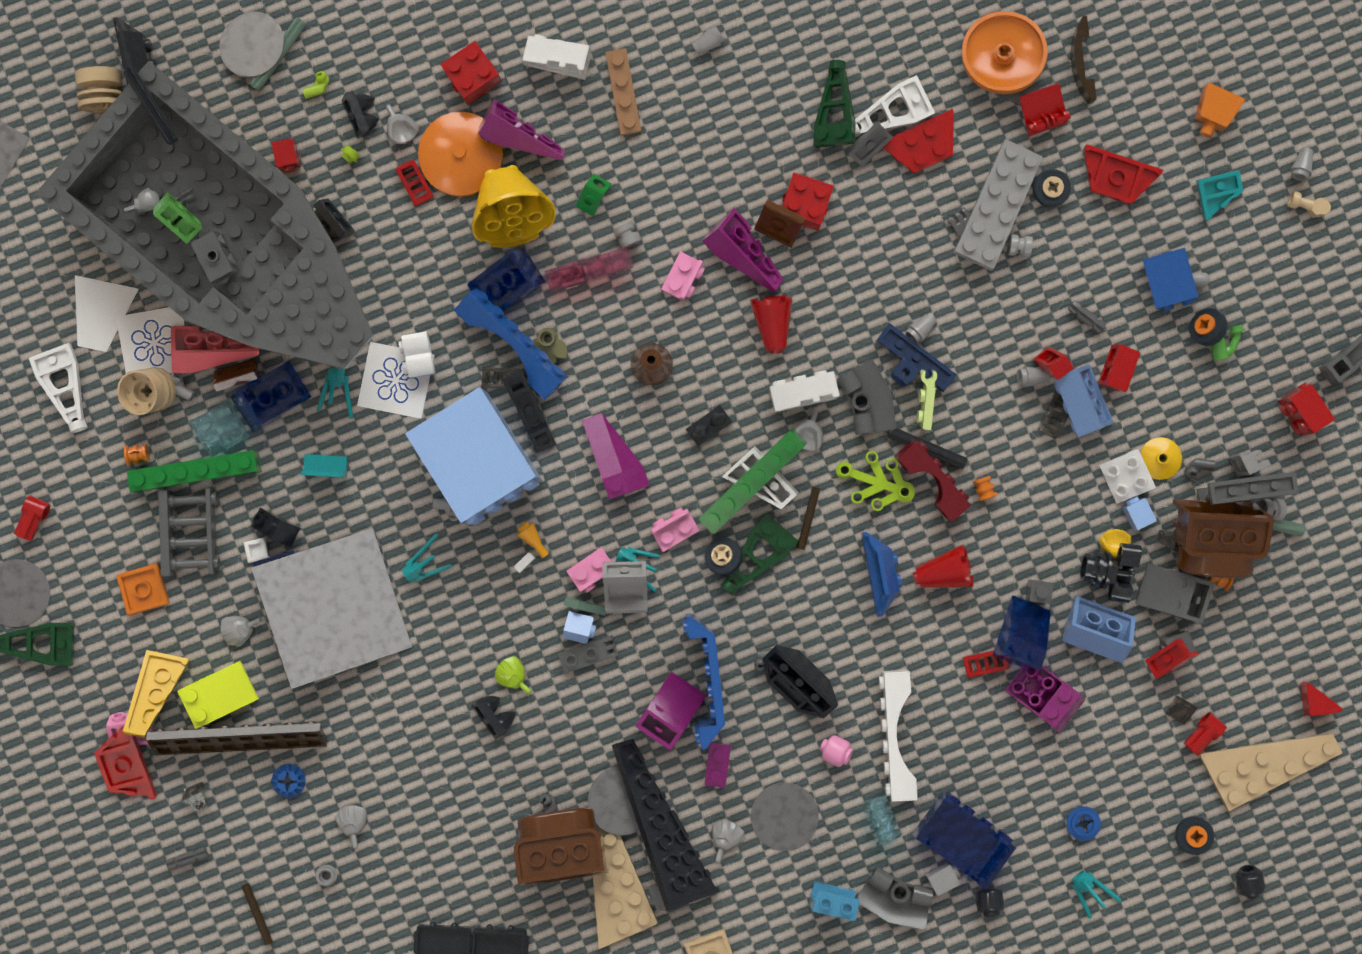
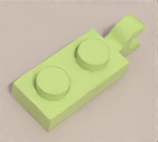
M921 370L920 379L924 384L923 389L919 391L921 410L917 411V423H919L923 430H931L936 389L934 386L937 373L932 371V376L927 379L925 378V371Z

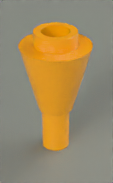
M526 521L517 528L519 532L516 535L532 548H535L542 558L549 554L542 545L533 522L528 523Z

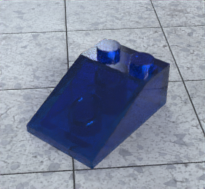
M521 247L508 252L467 285L471 291L478 289L484 292L493 305L505 311L544 285L546 281L525 248Z
M290 361L236 389L230 396L252 432L268 425L312 397Z
M1012 595L993 656L1029 671L1041 670L1048 648L1051 611Z

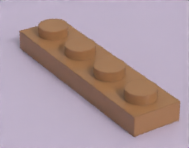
M624 48L607 51L605 53L620 134L624 136L641 133L627 50Z

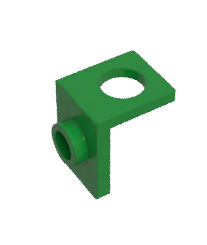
M593 174L585 184L576 207L594 216L603 196L612 184ZM594 182H599L604 187H598L594 184Z

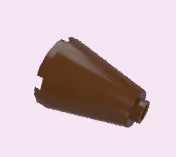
M644 344L632 355V373L637 380L646 385L660 384L672 372V356L660 344ZM650 358H654L655 362L653 364H649L647 360Z

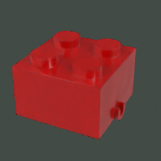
M473 41L440 64L453 84L451 85L452 88L461 95L467 105L502 82L494 65L486 57L476 41Z
M793 172L787 193H784L782 199V207L806 218L802 226L819 231L824 215L826 216L829 208L827 205L834 185Z
M1305 382L1277 400L1280 404V411L1284 416H1288L1292 422V429L1296 434H1300V436L1314 434L1335 420L1312 384L1307 385Z

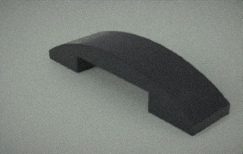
M522 369L502 378L536 452L540 453L555 446L554 437Z

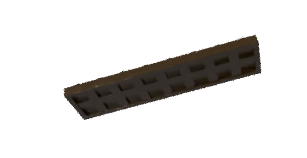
M308 721L305 724L287 722L283 725L266 723L262 726L254 727L252 725H241L235 728L220 726L216 729L198 727L197 730L177 728L175 731H166L164 729H156L154 732H147L146 741L156 756L327 747V737L321 724L315 721Z

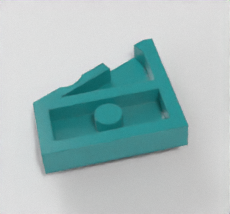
M1240 170L1196 180L1204 220L1210 219L1219 209L1224 208L1230 200L1243 192Z

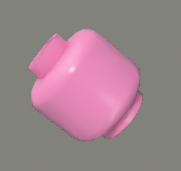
M836 735L831 736L829 740L824 739L820 747V751L823 752V760L836 767H841L843 764L847 765L853 753L850 742Z

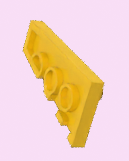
M146 650L123 728L124 734L146 737L147 732L151 729L187 667L189 659Z

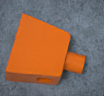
M1207 83L1202 89L1195 115V120L1203 123L1199 133L1204 137L1211 138L1215 129L1218 131L1226 129L1243 105L1245 98L1212 83Z

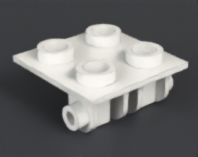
M1139 449L1132 450L1125 455L1099 465L1117 504L1156 488Z

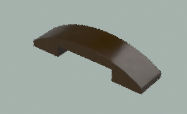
M1083 16L1073 34L1070 58L1076 86L1083 99L1089 105L1093 104L1097 98L1095 80L1086 79L1082 42H1086L1090 36L1088 18Z

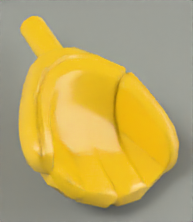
M1109 530L1099 537V544L1104 552H1111L1112 559H1116L1120 543L1131 544L1132 537L1123 530Z

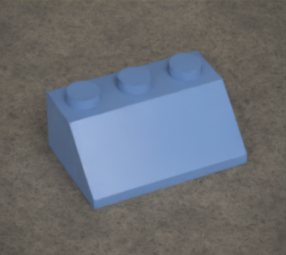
M1090 364L1068 372L1059 380L1055 379V389L1062 396L1064 401L1063 408L1067 414L1069 413L1072 420V430L1074 433H1077L1078 437L1099 430L1114 422Z
M1076 596L1064 626L1062 641L1123 663L1133 648L1136 617Z

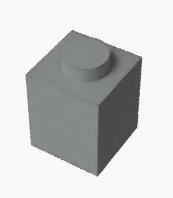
M948 862L925 874L937 896L960 885L957 878L961 876L956 866L951 867Z

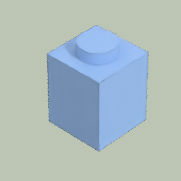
M1136 496L1126 501L1127 505L1122 507L1133 530H1140L1157 521L1146 498L1139 499Z
M569 611L562 638L587 644L589 637H594L596 625H593L594 617Z

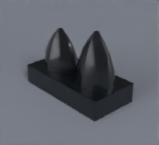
M354 91L345 93L341 101L358 139L365 137L377 125L379 118L371 114H363L362 112L371 106L375 100L374 97L366 94H355Z
M329 198L318 200L313 205L316 208L315 213L322 225L329 224L326 231L333 243L343 237L350 236L355 231Z
M719 405L685 430L698 447L731 424L732 421L721 405Z
M482 697L471 706L496 740L510 728L516 713L506 711L495 715L494 713L499 707L500 697Z

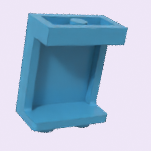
M814 881L809 903L813 912L855 921L860 901L858 898H855V890Z

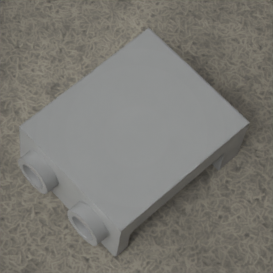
M646 561L603 562L605 613L647 612Z

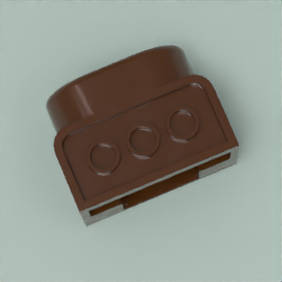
M1173 499V504L1179 509L1178 517L1173 519V525L1176 527L1175 541L1178 544L1176 565L1182 571L1206 577L1242 578L1253 573L1255 559H1262L1268 554L1274 518L1258 504L1232 502L1211 505L1210 501Z
M592 808L554 811L530 815L518 820L519 840L514 845V858L519 885L530 886L609 873V869L606 866L603 839L600 833L597 832L595 814Z

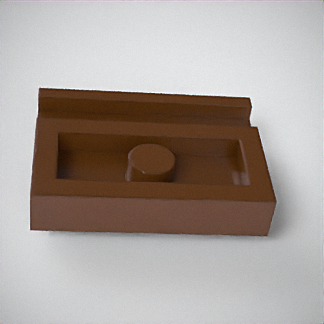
M255 358L215 370V383L213 385L216 392L256 380L258 364Z

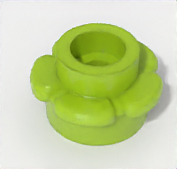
M348 144L344 149L341 148L343 152L341 156L350 164L353 161L358 162L357 159L361 155Z

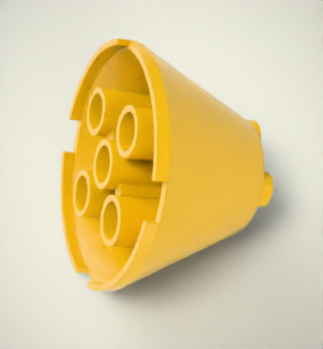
M510 165L496 170L490 169L484 173L485 177L481 183L471 223L473 235L480 243L484 241L490 243V247L497 248L519 246L538 238L539 232L552 226L556 217L554 203L519 171L517 166Z

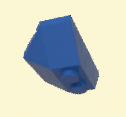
M863 532L861 536L876 616L881 617L900 592L899 587L902 586L901 575L896 573L895 568L898 565L897 554L893 553L890 547L868 532Z

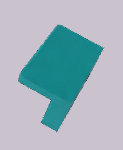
M304 454L303 471H300V475L347 478L348 457Z

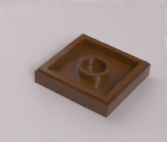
M767 199L754 230L792 248L806 218Z

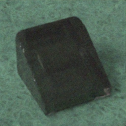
M1175 696L1165 714L1185 725L1198 707L1179 696Z

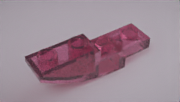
M623 247L595 257L581 259L546 270L545 274L550 291L552 292L616 275L618 272L634 267L628 247Z

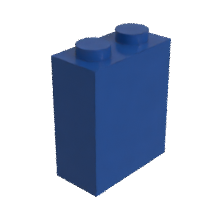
M1185 248L1143 259L1156 309H1161L1162 312L1174 309L1175 304L1182 303L1183 306L1196 303L1195 299L1199 298Z

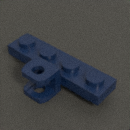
M890 323L876 340V342L901 360L892 371L891 378L902 387L907 386L913 381L917 374L920 375L921 370L925 371V378L927 379L932 376V371H936L935 387L944 392L957 375Z

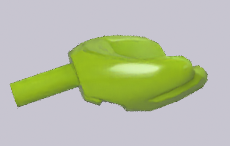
M512 656L500 662L495 671L496 682L508 688L517 689L520 687L529 695L532 691L523 683L525 680V668L520 659Z

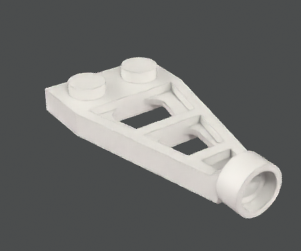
M917 75L897 84L855 119V138L863 135L874 125L870 115L879 109L883 110L887 118L886 122L880 123L886 130L916 124L935 114ZM901 97L909 112L907 115L894 117L888 108L889 104L896 98Z
M67 343L30 357L29 361L36 379L68 424L70 432L76 433L87 429L88 427L83 415L79 366L72 345ZM66 369L68 371L69 383L66 387L57 389L51 382L50 375ZM71 391L75 404L73 407L66 409L60 400V395Z

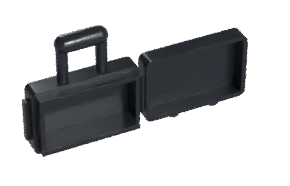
M431 922L430 924H419L416 931H414L413 953L528 954L529 949L527 930L515 928L513 925H509L508 928L493 927L492 924H488L486 927L477 926L474 928L472 935L469 926H458L457 923L437 925L436 922Z

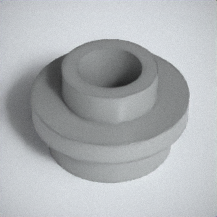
M322 865L316 871V881L321 886H331L337 879L336 869L331 865ZM324 872L330 873L329 879L324 878Z

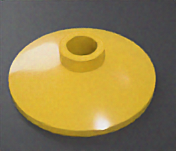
M1159 437L1151 439L1140 451L1153 479H1168L1174 476L1181 467L1182 454L1180 448L1168 438ZM1161 454L1165 455V462L1159 460Z

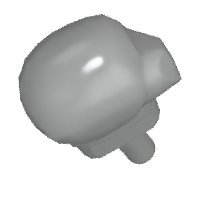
M149 188L144 189L138 194V198L134 199L135 205L124 208V212L129 213L137 210L139 213L151 211L160 201V197L157 192Z

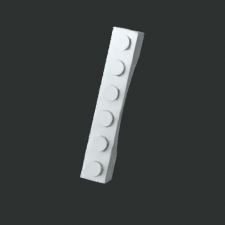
M882 671V676H879V688L883 689L884 698H880V708L885 713V719H881L882 732H886V740L883 741V753H887V762H884V773L888 775L889 783H885V793L892 802L918 800L916 778L903 762L897 742L899 714L906 699L911 694L910 671Z

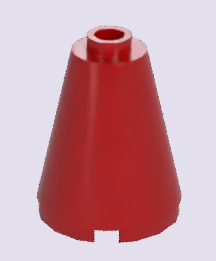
M787 295L766 296L761 301H758V298L750 300L765 350H770V354L782 353V349L787 347L793 302L791 295L788 297Z
M964 545L958 546L916 567V572H913L915 584H920L921 588L974 586L973 575L970 576L971 565Z

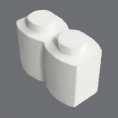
M428 332L401 336L402 341H398L400 353H404L406 362H402L404 374H408L410 379L436 374Z

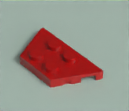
M953 108L893 136L882 150L884 149L891 154L896 161L905 165L913 174L952 157L954 133Z
M1088 144L1084 146L1090 192L1131 205L1163 173V169Z
M123 725L94 752L107 790L117 794L125 793L129 796L142 795L148 796V799H156L157 793L136 736L124 734Z

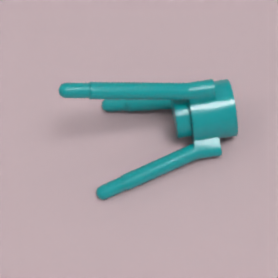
M328 368L317 411H321L328 386H330L328 403L332 404L335 387H341L343 383L349 419H353L348 386L349 376H345L344 369Z
M434 534L405 563L406 566L401 569L405 578L410 583L415 580L420 582L426 577L452 568V564H448L421 574L424 572L422 567L432 561L435 556L431 555L421 563L416 560L435 541L438 534Z
M622 547L615 562L639 561L634 554L659 558L660 555L636 550L628 547V549ZM646 564L647 570L657 571L656 568ZM647 582V588L655 592L656 588Z
M1082 870L1072 878L1074 883L1072 887L1076 891L1089 919L1092 918V915L1081 890L1084 893L1089 891L1102 908L1106 907L1092 889L1094 886L1092 882L1117 902H1121V899L1097 880L1091 872L1087 873L1085 870Z

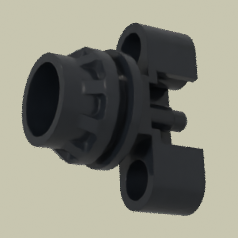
M1120 543L1116 559H1112L1111 552L1107 551L1105 553L1101 551L1093 554L1085 553L1080 567L1081 581H1086L1093 587L1100 586L1101 589H1106L1108 583H1110L1108 600L1129 603L1133 592L1130 582L1131 578L1135 576L1134 567L1139 568L1142 556L1141 545Z

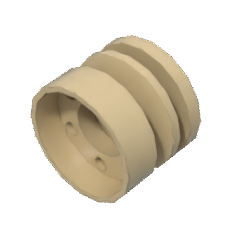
M94 66L75 71L76 87L84 90L77 93V99L80 100L77 106L80 111L104 113L122 93L119 90H115L122 85L121 71L117 68Z
M151 367L130 371L123 375L118 383L117 394L119 402L125 410L131 414L142 415L168 408L175 399L176 386L170 373L163 368Z

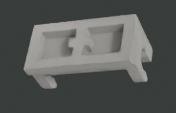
M1261 450L1243 452L1228 457L1237 476L1253 474L1271 464L1268 459L1262 460L1259 463L1255 461V455L1262 453Z

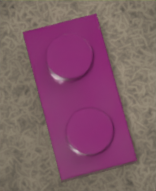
M710 743L704 785L726 788L731 750L730 744Z

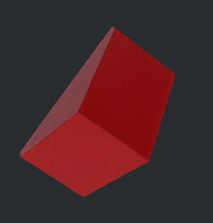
M1301 682L1300 689L1304 715L1317 716L1340 713L1343 708L1308 682Z

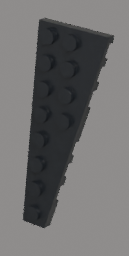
M634 739L613 744L614 755L666 911L720 892L719 887H715L709 877L711 873L701 863L699 859L700 854L697 850L693 849L689 842V835L680 819L665 799L667 797L665 793H661L655 783L657 779L647 769L644 762L645 759Z

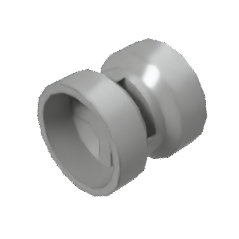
M632 221L624 223L613 230L616 237H620V245L623 250L641 241L639 234L633 232L635 226Z
M1011 234L1008 243V255L1015 256L1020 254L1023 257L1030 258L1033 237L1025 236L1024 238H1019L1018 235Z
M1263 498L1257 503L1274 520H1283L1286 516L1287 505L1283 499L1271 501V499Z

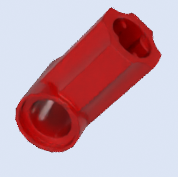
M29 495L23 503L21 509L22 516L13 534L22 539L32 541L41 521L47 517L51 505Z
M1208 712L1200 719L1197 724L1198 727L1183 742L1197 756L1227 729V726L1212 712Z

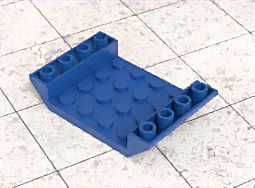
M691 613L686 614V619H682L684 635L688 634L689 639L702 638L703 652L708 654V659H704L706 676H710L711 679L707 681L708 696L713 698V701L709 702L711 718L698 719L699 725H694L696 744H701V749H706L725 725L716 638L711 629Z

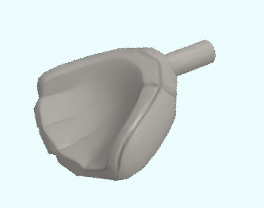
M386 105V109L390 114L387 122V133L390 141H394L397 144H406L412 141L419 132L416 122L408 115L395 114L391 105Z
M818 409L813 410L810 420H805L796 428V431L807 442L803 450H819L822 446L823 431L819 424L815 422L819 412Z
M242 616L223 618L221 621L223 639L232 646H242L252 634L253 626L261 623L262 619L259 617L250 622Z
M355 805L345 806L338 811L335 820L346 836H351L352 847L356 849L358 848L356 835L366 825L367 811L364 807Z
M721 820L713 824L714 846L718 848L715 862L720 863L723 851L736 847L742 840L744 830L736 823L729 820Z

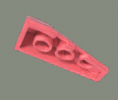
M171 326L172 373H194L259 355V348L248 346L213 331L211 333L200 331V327Z

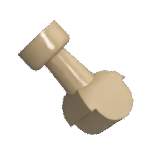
M1297 191L1291 193L1287 203V207L1296 209L1298 206L1307 209L1308 214L1312 218L1322 217L1331 210L1330 203L1324 200V198L1315 200L1305 199Z

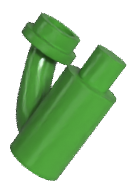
M1242 325L1230 327L1229 335L1233 334V337L1228 346H1226L1225 337L1220 342L1211 346L1214 361L1227 359L1235 352L1241 332L1245 331Z

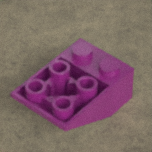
M1031 657L1004 690L1058 733L1063 730L1086 700L1079 692Z
M671 671L635 724V727L671 751L705 699L706 694Z

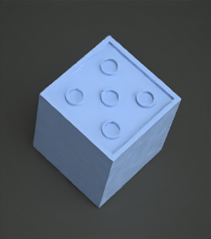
M481 387L405 433L460 523L477 525L486 519L484 517L485 514L498 512L504 508L502 505L504 502L509 501L512 503L522 496L520 492L524 490L531 491L540 485L538 481L542 478L490 395Z

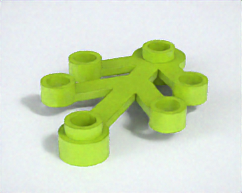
M869 451L865 455V460L870 464L876 477L853 469L852 465L848 462H841L836 466L835 472L839 478L846 479L852 477L873 485L851 494V501L855 504L861 503L865 498L884 489L893 492L882 499H873L871 501V508L874 511H880L885 505L896 500L902 503L909 502L915 495L913 485L903 480L898 470V461L894 458L888 459L885 462V467L888 471H891L895 484L887 481L878 462V454L875 451ZM871 453L876 457L873 462L868 460V455ZM894 461L895 468L890 469L888 467V462ZM842 466L848 468L847 474L841 473ZM902 488H906L908 490L907 496H903L901 494ZM856 493L861 495V500L858 502L853 498ZM875 501L881 502L879 509L873 506Z

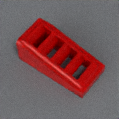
M414 159L395 168L414 206L434 197ZM413 166L414 171L403 176L402 172ZM416 174L419 177L409 183L406 182V179ZM419 182L422 183V186L411 191L410 187ZM424 189L427 192L426 194L418 198L414 197L415 194L423 191Z
M1047 347L1033 358L1034 363L1057 380L1073 369V365L1068 357L1051 347Z
M1006 647L963 657L967 678L1011 668ZM997 654L1001 655L1003 663L1001 666H999ZM988 656H992L994 664L992 668L990 667ZM979 658H983L986 669L982 670ZM975 659V664L977 668V671L973 672L971 660Z

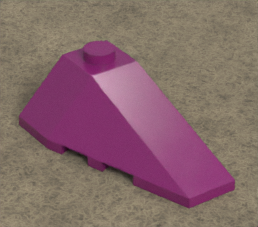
M493 99L478 130V134L484 141L563 160L565 149L545 134L538 135L532 124L529 122L522 123L516 118L518 115L516 112Z
M735 208L731 209L708 232L702 241L718 258L770 291H776L783 281L781 274L771 258L765 257L760 248L763 245L759 240L756 241L750 232L752 229L750 224Z
M602 413L582 420L609 500L650 486L643 465Z

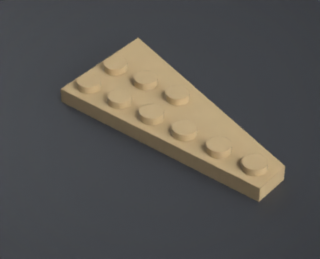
M1328 733L1299 739L1202 752L1199 757L1224 806L1228 811H1231L1342 754V751L1334 735Z
M596 824L597 832L600 833L603 839L606 866L609 869V873L593 876L599 949L652 927L658 924V921L621 835L608 833Z

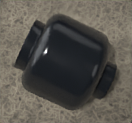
M1244 865L1235 874L1237 890L1241 895L1254 899L1264 892L1266 887L1263 872L1256 868V866Z
M993 884L981 886L982 890L975 893L977 911L983 913V917L1000 915V912L1005 908L1002 890L995 889Z

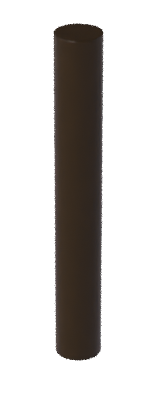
M812 486L797 545L798 549L805 550L821 488Z
M246 883L241 886L264 944L265 946L273 943V940L250 883Z

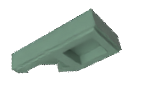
M569 597L564 600L563 605L606 615L605 606Z

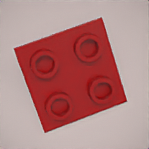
M1059 83L1019 97L1029 137L1066 124L1068 119H1071L1069 111L1065 110Z

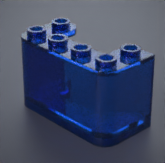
M942 792L912 835L987 890L1015 851L1016 847L1012 844L1014 840L1002 830L998 832L991 828L993 824L984 817L981 819L975 817L974 813L976 811L965 804L963 807L959 805L961 801L953 794L947 792L945 795Z

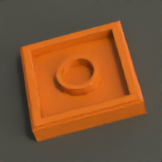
M159 563L116 575L127 616L170 604Z

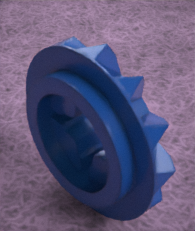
M284 764L273 772L271 782L273 790L279 796L288 799L296 797L303 791L306 778L300 767L294 764ZM288 772L290 779L297 781L291 783L289 788L286 787V783L280 782V780L287 777Z
M1087 806L1077 807L1070 811L1066 819L1067 829L1071 836L1081 841L1094 838L1101 828V820L1098 813ZM1081 816L1084 820H1089V823L1086 824V832L1081 826H1075L1081 822Z

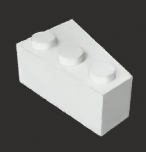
M535 34L534 36H528L522 61L525 66L585 80L591 58L590 46L558 39H547L542 35Z
M826 370L816 372L814 376L807 378L806 375L793 378L794 381L787 383L785 380L773 382V386L769 387L774 413L835 400L840 396L834 371L828 373Z
M754 446L722 477L736 483L764 455ZM778 472L755 495L782 509L798 494V491Z

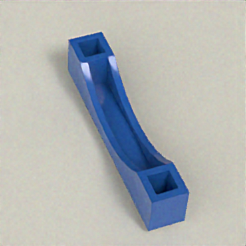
M478 289L469 292L454 309L468 325L490 330L511 345L525 367L529 385L544 400L551 396L568 378L559 366L554 365L549 360L548 355L544 351L539 350L533 344L530 337L524 335L518 329L516 323L509 320L498 306L493 305L488 300L484 292Z

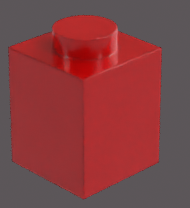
M292 138L271 142L276 167L280 171L290 173L296 171V168L301 167L297 144Z

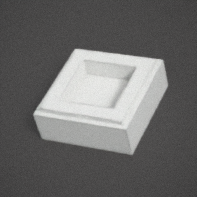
M266 537L243 542L248 563L270 558Z
M527 553L514 568L521 573L536 557L532 553Z

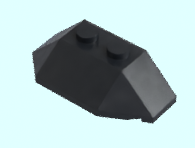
M114 17L113 23L123 69L125 70L132 66L139 73L148 61L157 67L155 60L151 58L150 52L153 51L151 40L121 19Z
M776 645L762 658L767 682L798 712L824 719L838 706L830 680L800 650Z

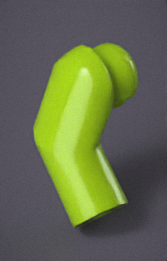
M324 71L316 73V80L313 86L303 89L306 99L325 92L329 83V77Z

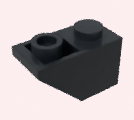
M261 507L255 514L251 524L252 528L271 540L292 547L301 529L290 521Z

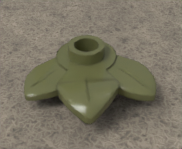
M551 328L542 329L537 338L532 340L539 350L544 351L548 355L549 360L554 365L557 357L561 359L567 357L566 344L559 340L557 332ZM547 335L552 337L549 343L545 341Z

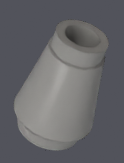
M716 26L713 28L709 27L692 45L696 52L701 54L720 46L724 38Z
M1301 148L1290 169L1292 178L1306 181L1312 175L1314 153L1312 149Z
M928 313L909 325L905 333L915 343L923 342L937 321Z
M1024 366L1017 371V382L1020 386L1029 387L1050 381V375L1040 368Z

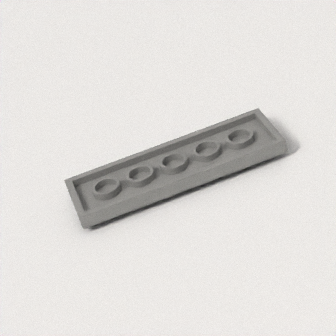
M1007 139L1002 142L953 253L990 271L994 269L1043 159L1042 156Z

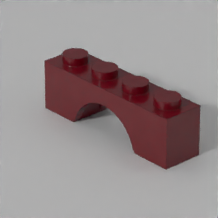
M915 440L910 441L894 455V458L907 473L927 472L935 479L938 495L934 505L948 521L953 522L971 506L967 501L969 496L962 489L958 490L955 487L956 481L949 473L944 474L940 469L943 467L942 464L935 457L931 458L927 453L929 449L922 441L919 443Z

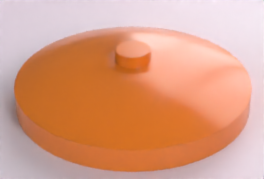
M999 11L983 16L969 28L963 40L961 56L967 75L976 85L992 93L1011 94L1028 88L1040 77L1046 64L1048 48L1045 36L1035 22L1016 12Z
M469 112L448 113L433 121L423 133L418 149L419 164L428 182L440 192L454 197L476 195L480 191L482 180L485 177L484 173L490 169L502 168L503 147L493 142L488 143L484 141L478 134L479 126L483 120L482 117Z

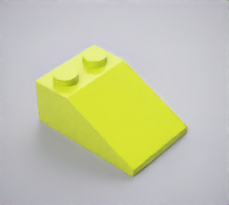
M241 661L177 691L195 729L203 727L259 699Z

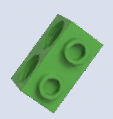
M169 193L153 207V215L186 244L202 229L201 221Z

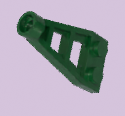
M843 60L829 61L828 77L814 124L813 146L816 148L855 144L856 121L847 72L845 71L846 62ZM841 86L842 99L831 101L833 87ZM841 107L844 116L843 121L828 124L827 118L830 109Z
M766 513L752 529L742 548V562L746 557H749L757 564V567L748 575L742 574L738 569L733 574L728 575L727 579L720 586L733 596L740 587L783 559L797 544L798 540ZM759 539H764L774 549L773 553L763 560L756 558L753 554V548ZM734 580L736 582V586H734L729 581Z
M52 622L0 634V653L49 666H73L74 623ZM43 634L50 636L49 653L44 654L33 649V639L36 636ZM22 636L27 638L25 651L12 648V638Z

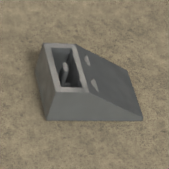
M1148 563L1135 604L1194 623L1203 624L1215 583Z

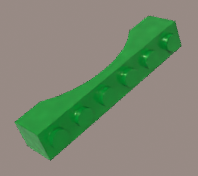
M792 428L726 491L699 520L714 534L802 450L807 442Z
M251 450L127 471L130 492L139 493L186 483L262 472L259 451Z

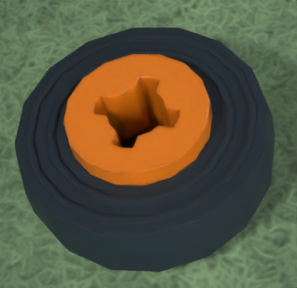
M1202 309L1192 318L1189 324V333L1191 338L1199 345L1212 346L1220 342L1225 336L1228 322L1226 317L1217 309Z
M1190 816L1184 818L1176 827L1175 839L1177 845L1188 854H1203L1214 843L1215 834L1213 827L1201 817Z

